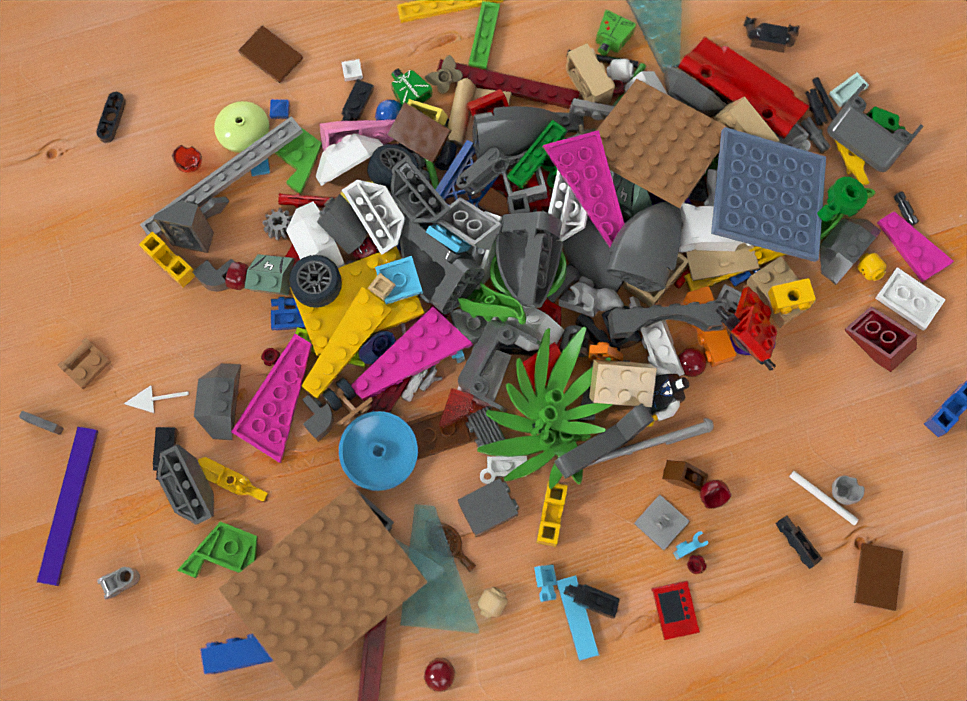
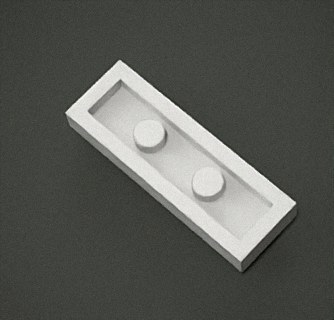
M663 320L645 327L644 330L659 366L670 370L671 374H678L679 376L685 374Z

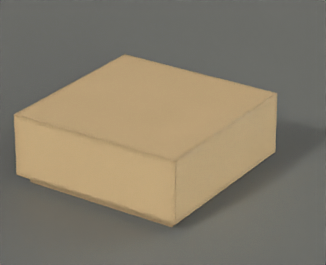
M379 273L368 289L382 300H385L396 285Z

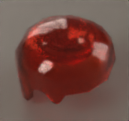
M180 145L172 153L174 164L179 171L185 173L195 172L202 165L201 153L193 146L186 148Z

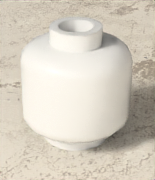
M628 59L612 60L610 66H607V76L611 77L612 80H621L623 83H627L634 76L633 63H630Z

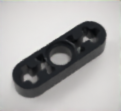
M112 92L108 95L96 130L98 138L104 143H109L115 138L126 105V100L120 92ZM117 98H119L120 102L117 101L116 104H114L113 100L116 101ZM109 114H116L114 120L108 121L106 119ZM108 130L109 134H105V136H103L102 133H106V131Z

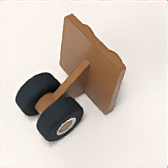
M341 378L336 382L338 388L335 391L328 388L322 395L334 411L340 409L342 403L345 405L350 413L337 422V425L343 424L346 426L356 419L354 415L357 412L361 415L372 407L370 403L373 399L369 398L359 407L355 408L349 401L356 397V392L345 378Z

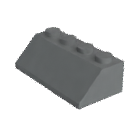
M178 201L154 215L153 219L172 246L208 253L214 232L197 203L193 201Z

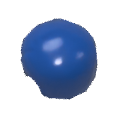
M392 99L382 101L376 109L375 119L395 120L402 108L401 104Z

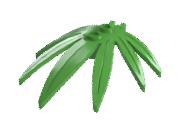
M586 327L581 328L560 354L550 374L546 389L550 328L545 330L535 364L536 397L521 358L517 359L516 368L518 382L523 395L510 383L506 384L508 395L515 407L528 418L535 420V428L531 431V435H538L539 429H541L542 435L540 439L542 440L548 438L549 428L574 435H589L606 431L605 428L583 422H568V420L580 419L596 414L613 404L592 403L567 411L564 410L566 406L571 404L591 386L593 367L576 379L566 392L563 393L578 358Z
M486 411V415L507 428L525 433H531L533 430L532 424L535 423L534 420L499 411ZM548 430L549 436L546 440L540 439L542 433H538L539 435L516 437L489 443L478 447L477 451L483 454L502 457L525 456L544 451L522 463L504 477V481H511L537 471L555 455L558 458L576 448V442L580 440L588 441L591 436L590 434L574 435L556 430ZM555 463L549 476L550 489L554 488L562 477ZM583 469L572 475L577 484L582 482Z

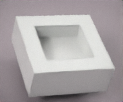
M359 59L341 62L345 82L363 79Z

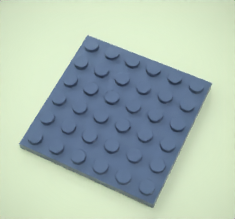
M727 127L723 128L721 131L711 234L813 262L819 260L822 220L817 215V212L823 207L826 157Z

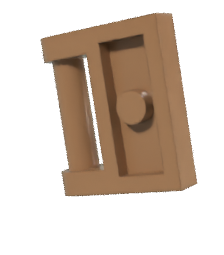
M85 338L82 344L64 362L61 361L58 366L84 389L111 361ZM90 349L92 352L71 370L69 367L85 351Z

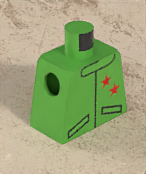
M606 9L596 37V43L600 45L598 52L605 56L610 50L618 53L633 36L636 23Z

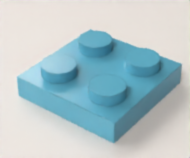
M440 224L430 225L426 233L455 253L469 251L472 246Z
M412 256L375 267L377 276L381 273L396 285L386 297V304L423 293Z

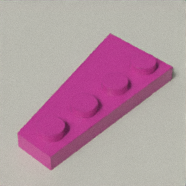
M892 212L878 221L877 224L921 282L929 279L954 262L896 212Z

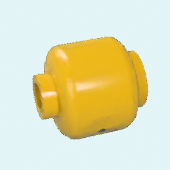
M865 253L859 258L858 270L865 279L877 281L886 274L887 265L877 253Z

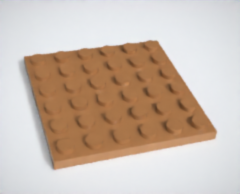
M636 79L596 131L599 130L611 171L674 206L681 208L719 154L721 131L727 126Z

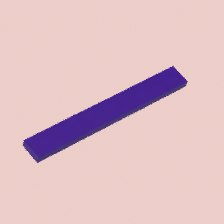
M77 427L37 578L38 583L59 586L98 431L95 429Z

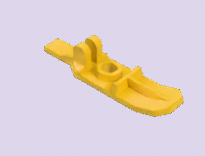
M836 141L838 151H840L847 167V174L853 173L860 183L868 185L869 180L864 172L865 161Z
M207 457L198 459V463L208 481L239 496L250 495L262 502L265 501L268 493L253 486L247 477ZM233 477L234 482L229 484L228 479Z

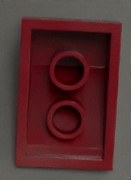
M872 306L845 328V332L877 364L889 372H892L917 349V335Z

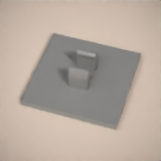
M659 495L634 524L664 551L689 523V520Z

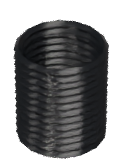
M446 141L434 166L440 170L447 171L455 159L457 146L452 142Z

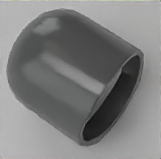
M571 325L564 329L560 346L561 353L575 334L583 328L582 326ZM587 329L578 357H587L589 355L588 343L590 334Z

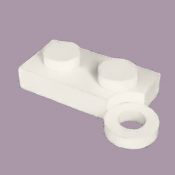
M527 456L487 457V468L481 471L480 480L484 484H489L495 480V477H505L516 467L526 462ZM490 473L491 479L486 480L484 474Z

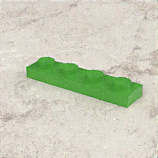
M482 1L468 66L481 69L487 68L500 4Z

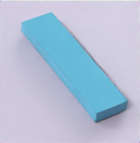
M575 575L558 580L557 586L580 661L597 656L599 653L586 608L573 602L574 598L564 594L565 586L571 584L577 587L578 581Z

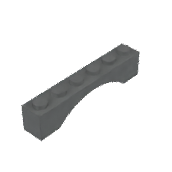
M709 301L706 304L692 302L688 305H681L680 303H675L667 307L653 305L650 308L636 306L626 310L622 307L615 308L608 315L611 339L629 338L643 326L662 320L687 322L704 332L724 330L726 327L721 323L722 317L716 312V309H719V306H723L726 310L725 302Z

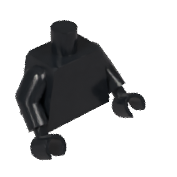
M746 16L743 26L746 27L748 38L752 40L750 47L784 53L785 46L792 47L795 44L800 25L792 26L789 24V27L762 23L755 28L756 18L752 19Z

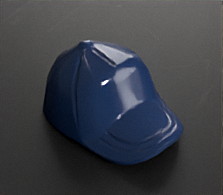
M379 331L372 334L369 341L360 348L359 358L366 364H373L396 342L394 334L388 331Z

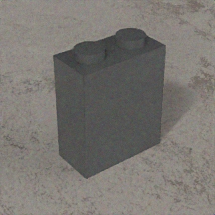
M339 194L336 198L331 197L326 201L325 207L319 212L320 217L317 223L350 254L362 245L368 232L351 204Z
M500 478L458 499V504L475 537L518 516L517 510L520 508L515 499L511 500L508 494L511 491L507 483H502Z

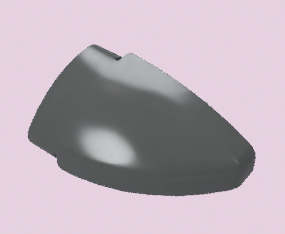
M406 215L400 236L402 257L412 256L423 291L420 296L427 303H432L443 314H448L460 305L458 298L467 299L474 292L480 281L484 278L485 270L474 262L475 258L468 252L455 253L426 233L430 225L426 223L413 224Z

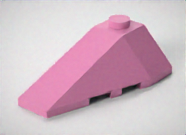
M395 120L321 123L320 133L323 151H326L328 146L341 142L345 136L352 134L376 138L382 144H387L395 140L388 136Z

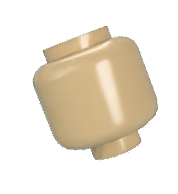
M496 587L485 589L478 601V606L481 609L480 613L489 619L492 616L499 617L508 603L506 593Z

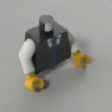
M655 367L657 370L652 407H650L651 413L655 415L652 416L654 421L647 427L653 426L656 420L662 421L675 415L680 407V403L686 398L683 390L689 388L687 378H680L678 374H671L668 369Z

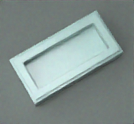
M857 72L833 89L829 96L841 108L863 83L866 84L863 91L868 88L869 84Z

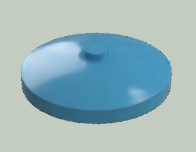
M370 412L357 417L347 426L339 443V459L344 472L355 484L368 490H387L401 484L413 471L418 456L417 440L412 429L404 420L387 412Z

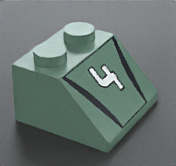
M618 174L616 175L614 188L623 218L629 220L641 210L652 206L647 190Z
M258 254L247 269L245 289L253 292L289 296V277L293 268L294 258Z

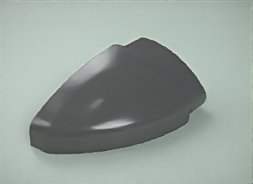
M525 106L494 108V116L492 112L475 114L472 138L477 160L492 147H500L505 156H516L524 151H528L552 120L563 126L561 116L546 109Z
M661 202L641 210L630 218L620 229L611 244L609 252L612 254L606 271L642 291L654 292L665 289L670 273L668 269H675L679 253L682 222L681 208L669 202Z
M547 212L503 215L501 234L496 236V255L501 277L511 295L521 305L528 308H537L543 305L553 284L563 247L562 241H556L560 239L562 221Z
M588 216L585 228L563 241L562 251L568 263L579 271L578 274L581 277H586L593 281V288H610L616 293L619 291L624 281L606 271L612 253L609 252V246Z

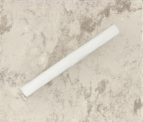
M793 471L789 477L851 524L855 525L858 522V518L797 472Z

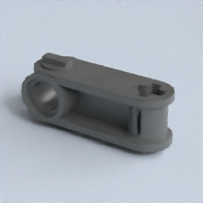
M492 147L458 177L456 184L460 189H464L469 196H474L509 167V159L500 147Z

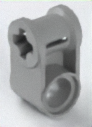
M122 567L99 578L97 582L101 584L106 600L136 585L140 579V574L134 568ZM130 571L131 579L126 582L125 574Z

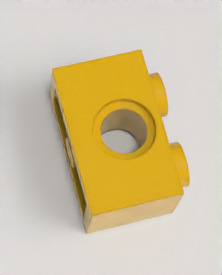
M809 278L772 286L768 291L774 314L781 313V315H784L798 308L799 310H806L816 300ZM788 295H793L796 301L790 300Z

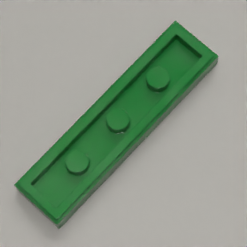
M552 120L507 175V179L523 189L549 156L543 145L562 140L568 133V130Z

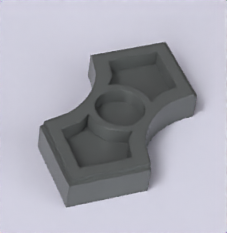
M227 197L211 198L205 205L200 207V210L205 218L208 219L211 216L220 214L229 203Z

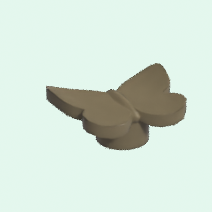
M448 55L442 64V69H439L438 72L427 74L425 79L430 84L437 85L438 91L444 94L449 90L451 82L461 80L463 73L455 69V60L451 55Z

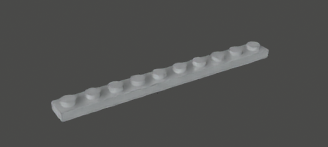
M292 116L160 211L178 201H193L199 207L302 134V129ZM154 215L140 224L147 235L152 231L157 236L163 234L153 219Z

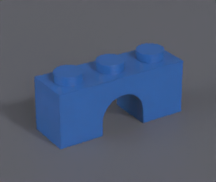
M967 380L960 384L924 423L937 437L946 434L959 420L958 417L967 409Z

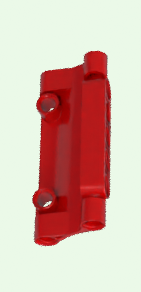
M704 37L690 53L686 54L678 66L680 70L694 77L703 86L713 87L732 101L745 97L770 129L783 139L786 138L810 107L794 96L791 88L727 46L720 47L707 37Z

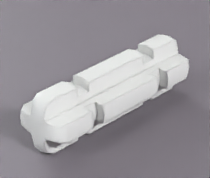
M427 369L412 376L406 386L407 389L401 395L404 400L411 401L414 396L413 393H416L423 381L422 378H425L428 373Z

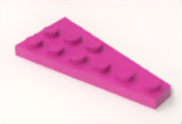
M599 130L543 145L552 162L610 248L616 235L623 227L624 220Z
M432 307L351 386L356 394L363 401H366L385 391L386 388L395 383L397 385L403 382V379L411 375L414 376L438 364L440 360L448 356L452 357L458 351L473 346V344Z
M294 334L231 431L279 463L283 459L312 348L310 342L297 334Z

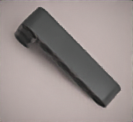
M642 403L628 412L616 425L565 453L555 460L554 463L563 477L567 479L631 441L654 419Z

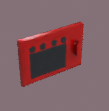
M688 581L651 588L664 640L700 633Z

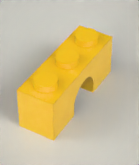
M153 231L138 244L181 287L184 288L195 277L192 267L180 256L174 254L166 243Z
M548 481L536 543L556 547L568 485L557 483L554 488L550 489Z

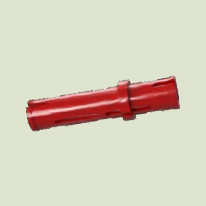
M279 193L278 204L300 208V206L314 201L318 208H324V204L331 197L306 196L300 193H296V195Z

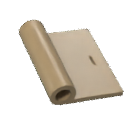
M470 79L458 81L448 128L452 131L447 141L454 143L457 148H462L467 140L473 142V118L467 103L495 90L478 89ZM503 92L509 104L511 92Z
M742 243L737 246L735 252L696 249L685 252L686 258L690 260L688 266L692 281L759 269L757 257L754 255L755 251H748L754 248V246H747L746 243Z

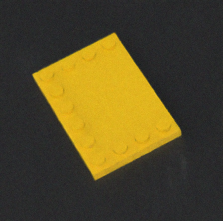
M397 246L383 255L379 252L338 268L342 279L341 290L337 298L324 307L314 308L306 306L299 302L293 294L317 357L324 350L362 286L386 304L385 300L371 292L368 287L377 277L375 267L402 259ZM417 295L386 304L392 309V312L374 333L385 331L423 316L424 311Z

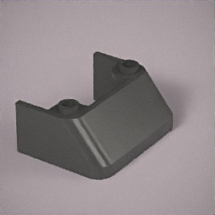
M863 83L830 123L827 132L832 138L879 172H886L924 126L920 124L913 134L904 129H898L893 134L863 113L866 108V102L859 96L866 86Z
M491 320L485 327L458 377V384L463 390L506 413L508 409L486 398L490 385L482 376L500 343L512 345L519 336L540 346L541 342L512 325L500 320Z

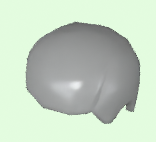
M846 475L839 476L832 483V494L843 505L855 504L864 497L865 489L857 483L856 478Z

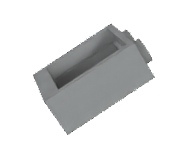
M527 151L516 156H506L509 159V167L506 170L513 169ZM540 168L535 173L539 186L512 192L509 179H507V171L502 172L508 197L526 193L528 203L547 198V189Z

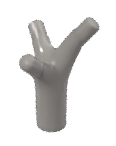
M436 365L432 366L430 373L419 386L423 392L433 382L443 379L442 377H435L437 372Z

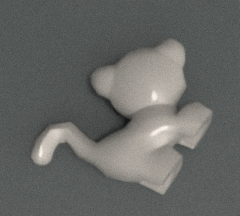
M580 277L579 282L570 287L572 289V296L568 298V302L572 305L580 304V302L584 303L583 309L587 312L595 310V308L599 311H608L615 307L624 306L619 295L613 289L602 288L595 290L593 288V281L586 277Z

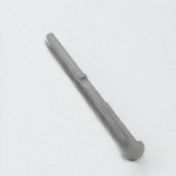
M704 418L703 423L616 449L591 465L623 455L633 454L632 452L665 442L668 445L700 434L709 433L713 430L714 423L711 419Z

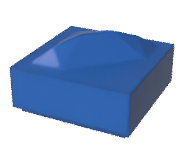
M271 99L270 118L288 119L289 100Z

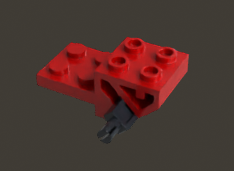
M748 286L742 290L736 314L728 313L723 306H719L716 312L722 317L721 323L732 334L735 345L741 350L749 352L758 363L764 364L771 371L773 370L772 367H776L769 358L772 356L778 331L769 322L772 313L769 306L765 305L758 294Z

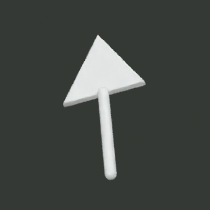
M149 386L124 404L154 413L153 401L189 395V392L153 397L152 386Z

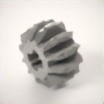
M279 208L278 212L275 213L272 209V214H266L267 220H263L264 231L268 233L270 238L275 236L278 241L280 236L286 239V234H288L286 230L293 216H289L290 214L287 210L283 212Z

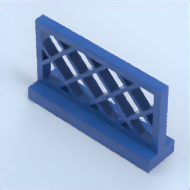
M467 140L435 189L444 201L450 197H455V200H457L458 195L466 193L464 189L455 191L454 186L464 170L473 164L472 157L476 152L474 143ZM498 176L483 188L484 191H480L481 196L479 198L472 199L468 195L469 200L467 202L478 208V203L489 189L492 188Z

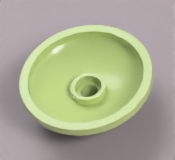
M246 101L235 102L222 109L215 120L214 126L215 134L220 144L226 149L241 153L266 135L270 128L269 120L264 110L258 105Z

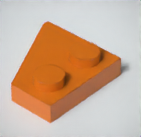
M598 342L597 345H590L588 361L611 358V361L623 362V354L617 351V348L610 347L609 343Z

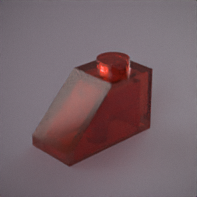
M451 388L439 426L445 428L466 418L470 412L473 413L477 403L474 401V395Z

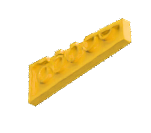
M362 286L302 384V387L318 399L388 317L392 309Z

